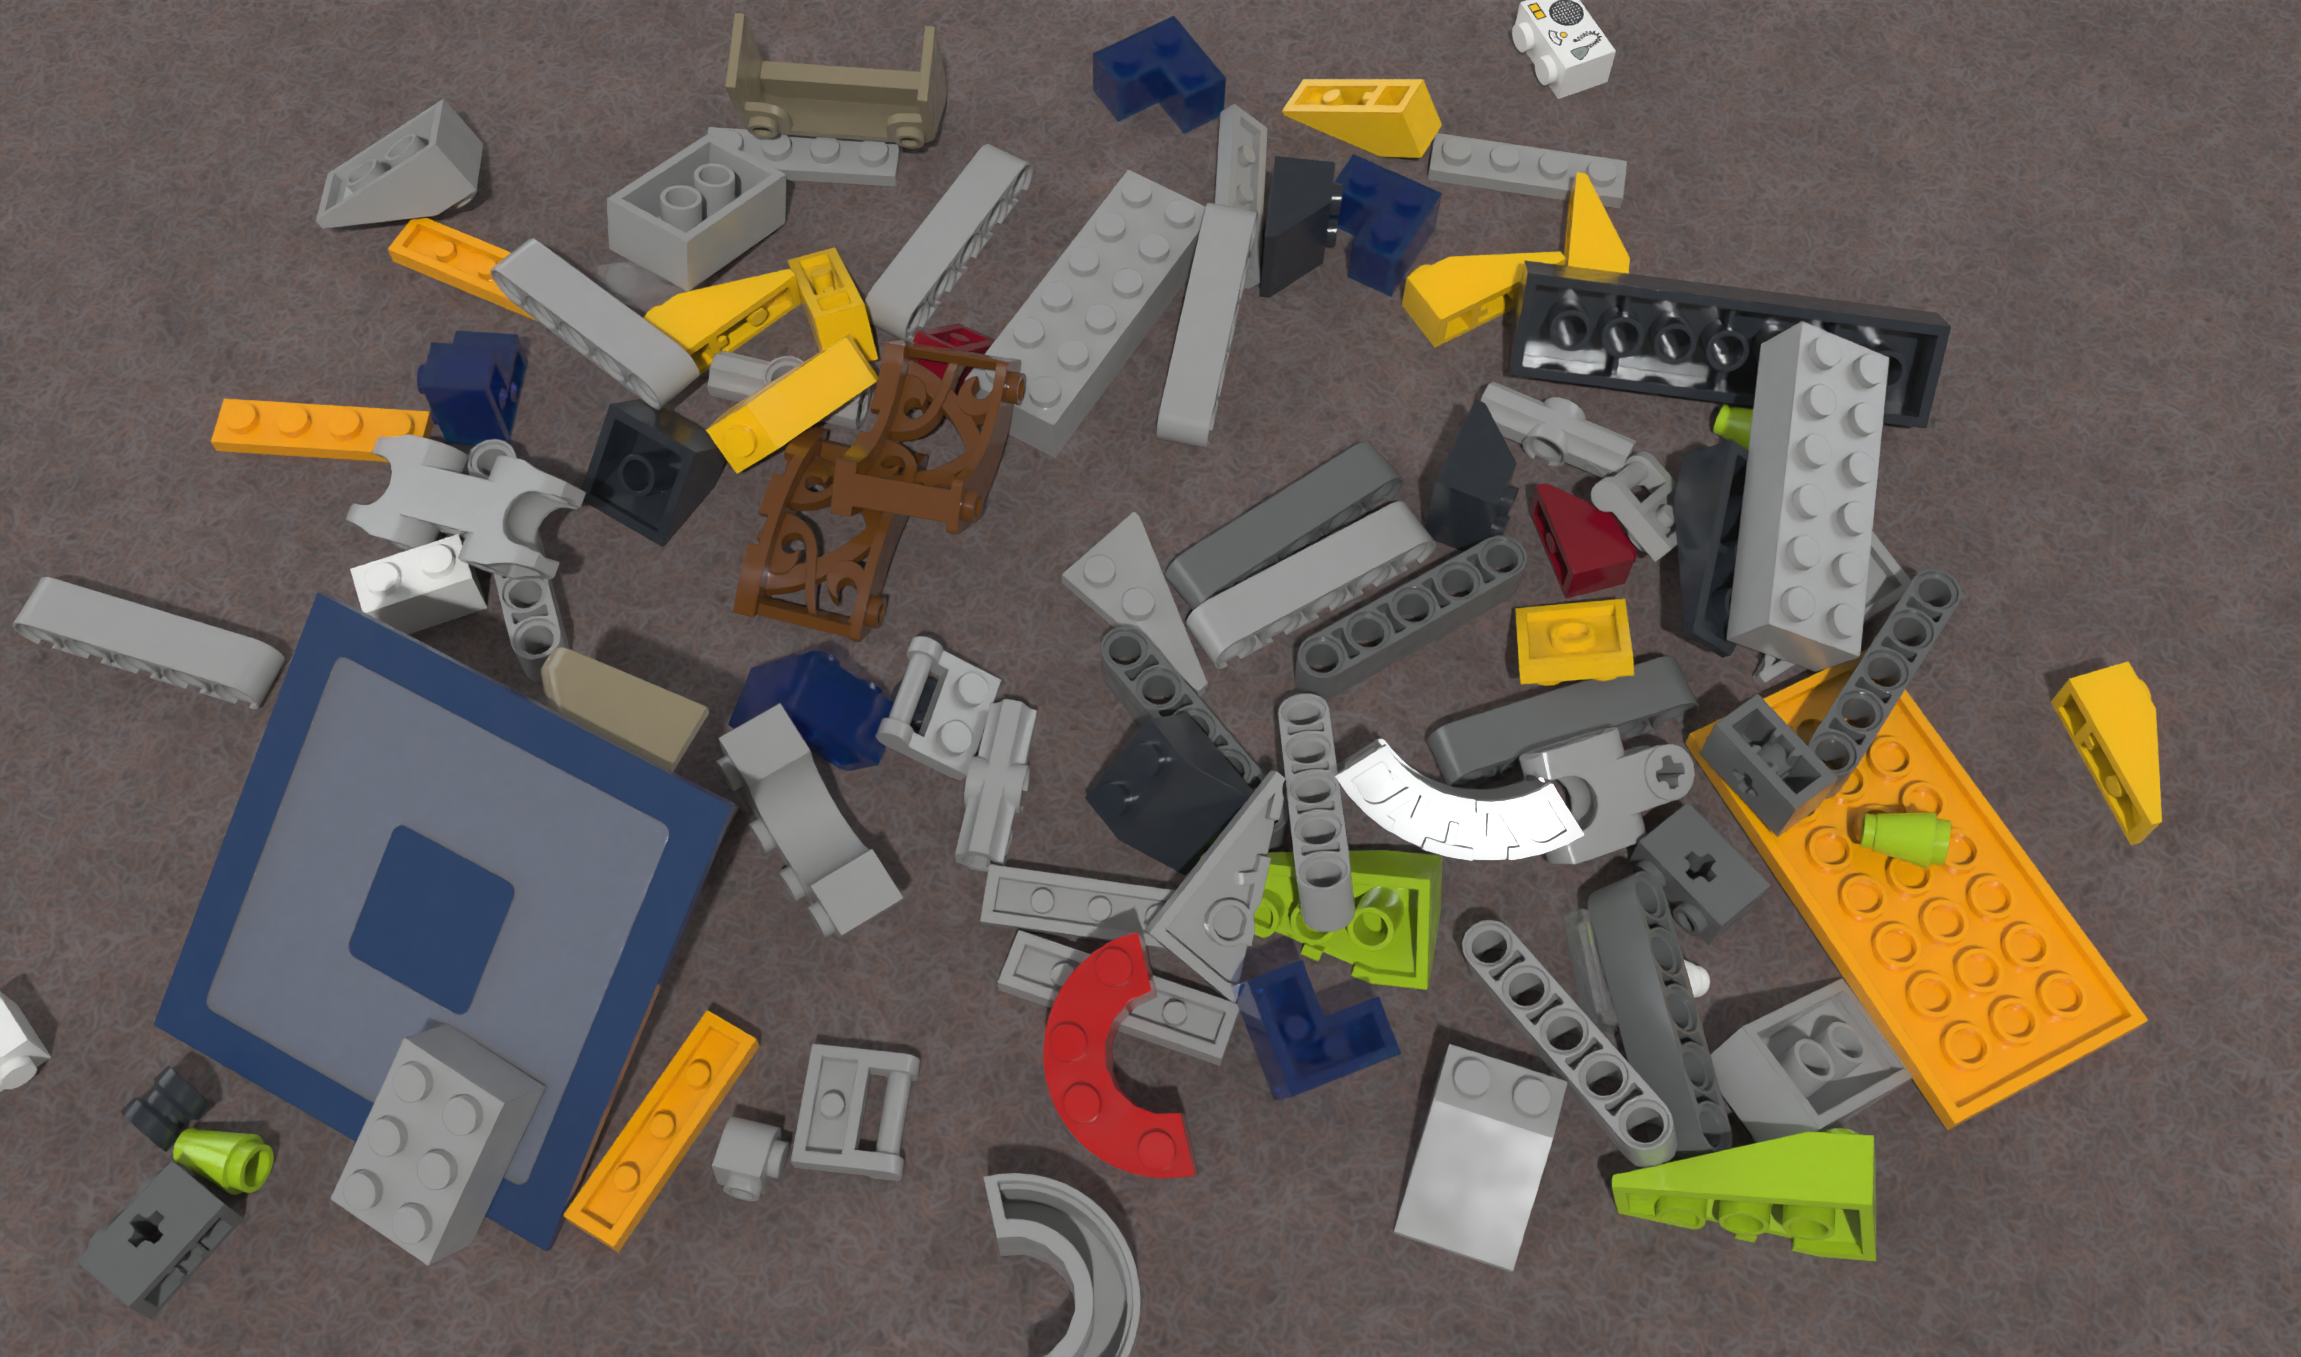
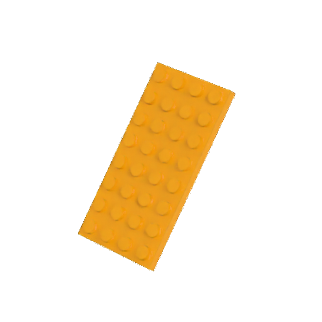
M1867 650L1860 652V657L1822 670L1763 700L1807 745ZM1871 678L1877 685L1885 687L1880 681ZM1906 689L1842 789L1834 797L1824 799L1817 809L1779 837L1765 825L1700 754L1714 725L1721 719L1690 733L1685 744L1869 1016L1910 1072L1913 1081L1947 1131L2137 1030L2149 1021ZM1844 718L1851 726L1860 728L1853 720ZM1822 760L1830 770H1835L1830 763ZM1936 812L1937 818L1951 821L1949 847L1944 866L1930 864L1929 868L1925 869L1872 851L1871 849L1860 847L1861 829L1865 813L1877 815L1881 813Z

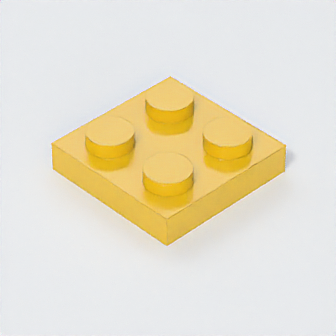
M1625 599L1515 608L1521 685L1536 683L1538 685L1551 686L1562 681L1584 679L1610 681L1617 677L1634 675L1633 651Z

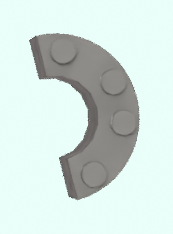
M781 703L719 738L724 757L717 760L716 764L732 791L741 789L754 813L756 820L748 824L753 836L765 854L773 849L776 851L785 865V868L778 872L784 886L795 902L804 896L811 905L807 907L808 913L824 938L832 934L842 938L903 901V896L874 850H869L862 844L840 813L818 773L810 749Z
M1021 1173L996 1174L983 1177L1000 1256L1027 1255L1048 1263L1066 1280L1075 1300V1312L1066 1336L1044 1357H1134L1139 1335L1140 1285L1132 1253L1113 1220L1089 1197L1067 1184L1051 1178Z

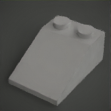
M442 99L329 172L316 222L325 229L436 216L451 206L455 209L467 204L477 192L483 143L446 100Z
M1843 978L1742 1026L1710 1054L1722 1097L1732 1107L1756 1143L1808 1131L1825 1132L1837 1128L1913 1078Z
M1449 1044L1440 1066L1393 1234L1512 1273L1554 1138L1568 1082Z

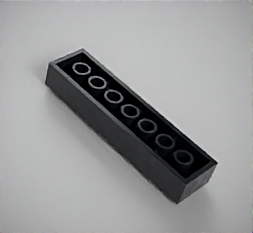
M1524 260L1508 355L1510 375L1754 406L1761 344L1803 321L1889 357L1883 423L1926 429L1951 326L1937 312Z

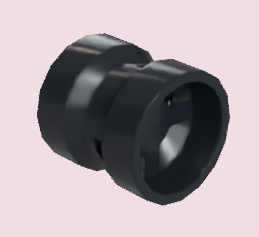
M168 1065L154 1078V1088L144 1097H134L120 1112L154 1144L167 1152L180 1136L181 1129L190 1120H200L213 1105Z

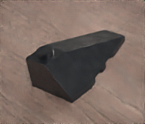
M1734 440L1683 455L1674 498L1684 634L1722 658L1731 656L1737 643L1726 639L1749 452Z

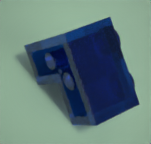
M1175 16L1093 53V91L1118 122L1159 103L1182 133L1185 134L1220 117V112L1224 110L1226 77Z
M1353 154L1334 182L1343 184L1340 215L1330 214V216H1339L1338 229L1356 236L1352 242L1347 277L1392 297L1435 230L1442 193Z
M455 331L453 344L431 342L426 363H421L418 368L417 387L419 393L425 396L431 408L433 423L439 425L447 444L477 445L485 440L498 439L510 445L528 360L518 334Z
M813 650L751 668L728 725L735 729L781 703L808 748L837 768L853 771L879 765L885 745L877 740L876 734L882 719L889 718L894 702L882 695V690L879 686L870 681L858 679L842 668L841 662L835 656L819 650Z
M1303 960L1231 987L1274 1100L1293 1097L1401 1054L1379 996L1324 1016Z

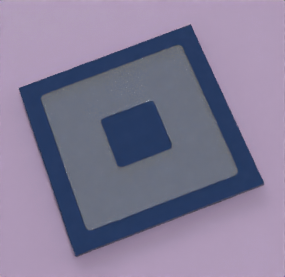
M317 592L154 1026L357 1142L404 1037L446 1024L451 1025L546 1087L485 1217L544 1251H548L553 1247L565 1219L563 1214L570 1206L736 804L328 593Z

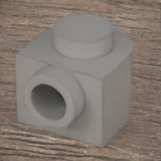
M732 1116L725 1126L712 1164L717 1183L724 1185L723 1191L732 1197L745 1201H758L760 1194L765 1195L770 1177L781 1178L788 1158L789 1142L781 1141L780 1127Z

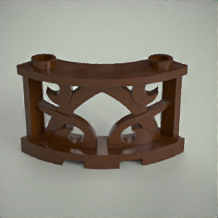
M905 340L884 342L880 373L870 407L872 414H878L872 431H860L850 449L836 459L830 513L852 517L865 508L945 522L947 523L946 533L955 535L963 532L971 522L977 523L981 516L984 499L990 489L1003 452L1014 404L1020 405L1024 398L1026 376L1024 373H1020L1021 360L923 345L918 342ZM919 358L949 363L943 379L941 380L933 372L918 364ZM965 366L995 371L993 388L986 398L978 399L974 397L979 389L977 376H973L965 381L959 390L958 396L954 393ZM912 408L922 410L923 415L919 418L912 419L907 417L908 411ZM943 415H945L960 436L966 451L944 465L918 472L915 458L899 442L925 436L939 424ZM984 424L980 434L977 425ZM890 466H903L905 468V474L900 475L898 466L894 468H890Z
M811 426L792 439L784 452V458L787 460L785 474L773 473L758 510L759 516L766 517L767 520L763 531H759L757 535L759 545L748 542L740 572L733 613L753 618L756 615L861 642L871 632L872 628L879 629L886 608V598L881 597L882 588L893 552L909 516L883 512L882 514L881 511L863 508L860 512L865 521L866 528L846 544L818 558L815 536L810 527L797 517L796 514L798 511H813L831 505L833 484L831 485V482H834L836 459L844 455L851 446L825 440L827 429ZM916 452L913 457L915 458L918 472L927 471L925 470L927 455ZM892 465V466H890V468H894V467L898 466L900 475H904V474H905V468H904L903 466H901V465ZM814 484L824 487V490L821 492L809 491ZM792 540L803 542L806 547V562L800 563L799 549L794 553H786L783 551L784 546ZM868 555L865 569L863 570L857 562ZM827 581L829 596L838 607L839 591L845 586H852L856 589V601L849 618L816 610L818 584ZM805 589L807 607L772 599V595L793 593Z

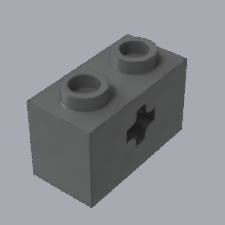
M1756 694L1718 721L1700 752L1701 756L1777 837L1817 809L1838 779L1759 694Z
M1689 802L1641 839L1629 860V863L1633 866V874L1645 871L1658 880L1664 890L1668 904L1674 909L1673 915L1679 926L1691 936L1696 937L1699 935L1708 945H1711L1753 910L1771 886ZM1695 874H1697V875L1700 876V877L1695 878L1694 880H1692L1691 878H1689V877L1694 876Z
M171 1161L163 1170L155 1172L141 1184L136 1193V1199L116 1220L106 1223L96 1231L89 1241L88 1249L76 1262L125 1305L152 1319L244 1218L193 1175L174 1161ZM159 1229L163 1236L158 1242H155L151 1237Z

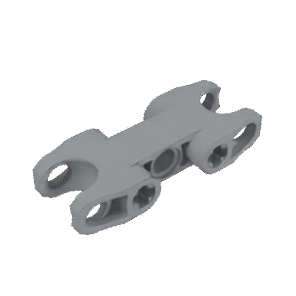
M410 434L396 437L381 436L377 438L372 454L387 459L391 464L392 476L386 492L376 502L369 505L353 503L345 520L362 527L370 535L405 551L435 542L439 532L449 535L459 534L461 538H465L458 559L466 564L515 580L552 579L555 577L559 562L546 558L539 553L536 545L538 528L543 519L554 510L559 508L577 510L581 508L586 492L553 475L545 473L525 460L498 455L490 476L486 480L462 474L468 455L444 443Z

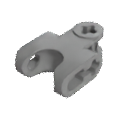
M1618 727L1581 734L1526 752L1519 757L1525 780L1529 782L1539 778L1559 780L1566 787L1571 797V815L1584 834L1562 847L1545 852L1548 864H1578L1639 843L1647 835L1641 812L1685 796L1692 787L1695 777L1692 759L1682 747L1674 744H1664L1653 747L1637 746L1624 750Z

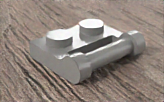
M1645 451L1633 454L1627 459L1622 471L1614 477H1605L1592 488L1591 499L1595 507L1604 512H1613L1628 529V536L1632 543L1639 550L1647 552L1655 562L1677 545L1674 511L1677 483L1652 454ZM1644 485L1651 495L1640 503L1631 490L1636 486Z
M916 636L912 638L906 654L910 662L889 718L882 719L876 738L885 746L946 776L962 780L967 777L970 761L976 754L985 728L987 712H989L990 703L994 702L1001 679L944 651L937 641L924 636ZM931 671L940 677L919 734L913 731L910 723L928 674Z
M812 1043L791 1157L793 1167L864 1175L874 1179L901 1180L905 1160L899 1157L906 1111L911 1081L918 1079L921 1060L904 1053ZM871 1075L888 1078L875 1152L858 1150Z

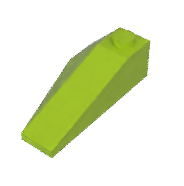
M1388 850L1349 851L1355 902L1354 918L1350 924L1340 930L1320 932L1305 924L1301 915L1294 852H1268L1267 857H1270L1271 860L1262 901L1254 913L1255 935L1266 938L1275 931L1303 943L1301 955L1319 961L1324 952L1355 966L1351 976L1369 984L1428 989L1441 913V855Z
M1834 1128L1825 1132L1808 1131L1616 1174L1612 1177V1190L1619 1214L1693 1230L1705 1226L1706 1220L1718 1222L1722 1228L1734 1233L1735 1239L1755 1242L1757 1235L1769 1233L1792 1238L1791 1251L1826 1258L1876 1261V1161L1874 1135H1860L1853 1130L1845 1128Z

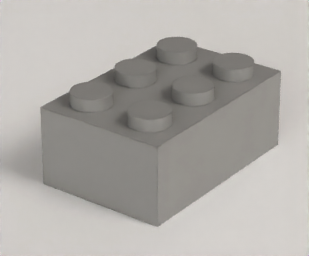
M706 134L607 198L609 249L688 292L785 224L786 174L724 141Z
M449 1024L404 1037L331 1196V1200L428 1266L468 1247L481 1226L546 1087Z

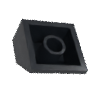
M1275 156L1265 234L1260 297L1270 298L1323 264L1325 246L1335 247L1339 216H1330V214L1340 215L1343 184L1333 183L1335 162Z
M642 399L612 403L609 405L581 488L582 491L586 492L583 501L664 547L715 488L725 457L706 431L663 407L660 410L654 409Z
M1476 399L1436 480L1425 529L1435 541L1462 552L1488 538L1497 535L1504 536L1511 519L1509 514L1519 491V487L1511 485L1517 463L1486 403Z
M1182 714L1150 718L1084 798L1118 840L1186 876L1199 862L1200 857L1207 852L1254 791L1190 715Z

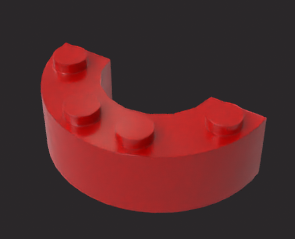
M1137 931L1117 938L1093 952L1071 973L1060 989L1050 1011L1044 1035L1043 1063L1046 1083L1054 1106L1066 1127L1087 1150L1101 1160L1126 1172L1145 1177L1185 1178L1197 1176L1200 1174L1186 1115L1182 1113L1156 1114L1140 1108L1123 1092L1113 1070V1044L1121 1023L1137 1006L1158 997L1145 941Z

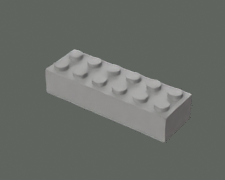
M1129 169L985 353V355L1020 359V373H1024L1026 376L1024 398L1020 405L1014 404L1008 434L1056 458L1190 277L1205 206ZM974 367L965 381L973 376H977L979 389L974 397L984 399L993 388L995 371Z
M1803 321L1761 344L1726 640L1817 672L1860 657L1889 357Z

